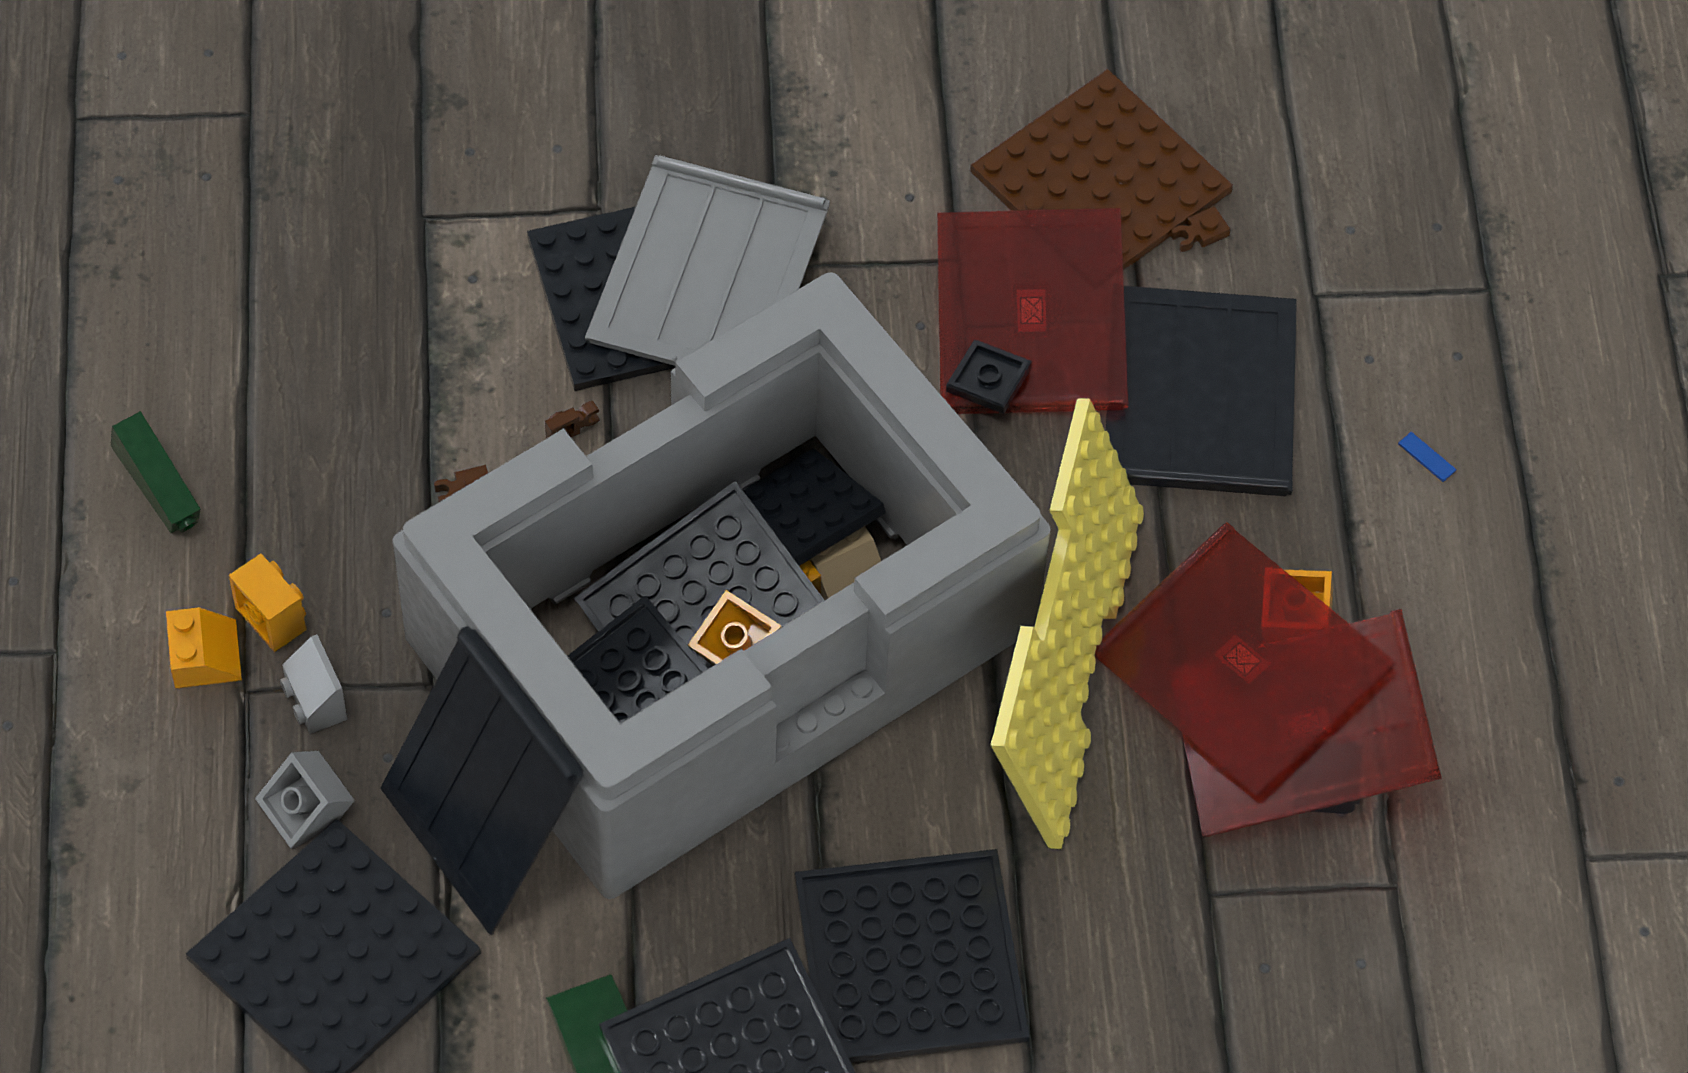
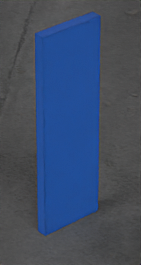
M1410 432L1398 442L1399 446L1442 482L1456 471L1451 464L1413 432Z

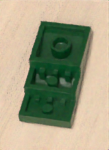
M612 974L546 997L569 1064L571 1063L573 1072L621 1073L599 1028L600 1023L627 1011Z

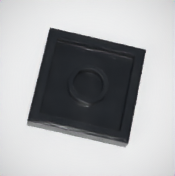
M974 339L946 384V392L1004 414L1030 372L1032 361Z

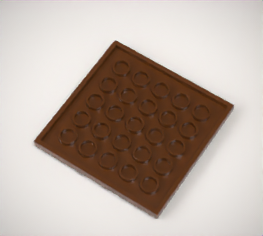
M1109 69L971 164L970 172L1094 291L1169 238L1176 226L1187 225L1189 217L1209 209L1230 194L1233 188V184Z

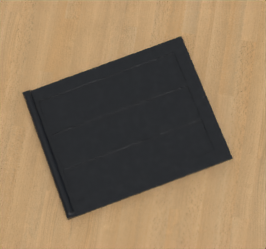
M1113 285L1106 431L1109 433L1113 449L1118 453V460L1122 468L1126 470L1130 485L1274 496L1292 495L1297 299Z
M466 626L460 629L457 635L458 641L380 789L488 934L492 935L581 781L584 770L476 630Z

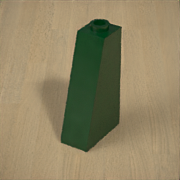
M139 411L113 425L110 446L169 532L173 533L177 530L185 532L198 523L197 519L200 517L201 509L142 412Z

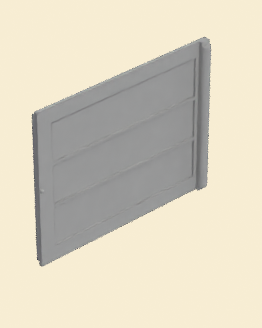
M655 155L652 168L586 333L585 340H589L592 344L675 365V362L800 289L828 212L830 201L799 191Z

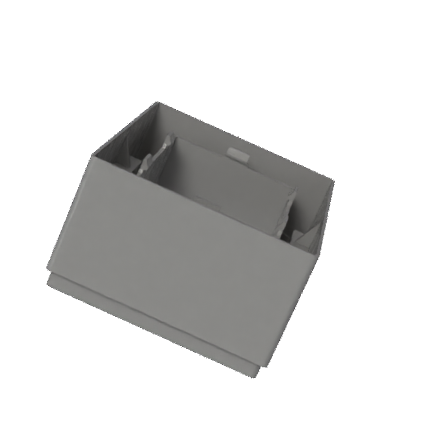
M835 273L823 274L675 362L676 368L671 370V406L587 456H585L568 433L562 429L410 519L404 524L403 530L393 537L405 638L433 676L438 679L458 641L457 635L460 629L469 626L470 629H475L584 770L581 781L552 831L604 898L614 899L1016 643L1020 626L1035 627L1041 603L1051 530L1050 525L1041 516L1040 510ZM816 436L846 473L884 504L886 514L877 518L876 522L890 538L895 540L900 536L907 546L857 576L854 583L744 651L742 649L738 650L620 724L530 609L547 598H550L553 604H557L591 583L589 576L593 570L704 504L735 480L742 490L760 481L758 474L761 468Z

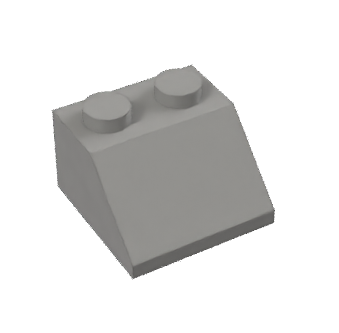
M313 635L282 665L285 678L280 679L286 697L292 696L296 703L292 708L298 724L305 723L309 734L347 720L342 686L318 635Z
M319 751L292 752L255 798L291 849L297 848L317 836L336 819L340 820L355 801Z

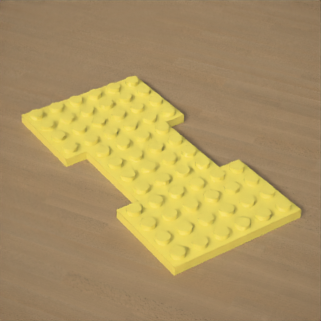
M1077 398L1049 510L1059 530L1035 627L1020 626L991 743L992 749L1048 848L1062 849L1064 836H1068L1070 831L1069 815L1071 807H1074L1077 801L1076 785L1078 778H1081L1084 772L1083 756L1085 749L1089 748L1091 742V733L1082 720L1081 709L1083 703L1087 702L1089 695V676L1095 670L1096 661L1094 655L1096 646L1100 645L1102 641L1103 619H1116L1118 608L1124 602V582L1130 576V557L1132 551L1136 550V532L1138 524L1142 523L1144 517L1143 506L1139 504L1135 496V489L1127 479L1126 470L1122 468L1118 460V453L1111 445L1109 433L1103 428L1099 412H1096L1090 399Z

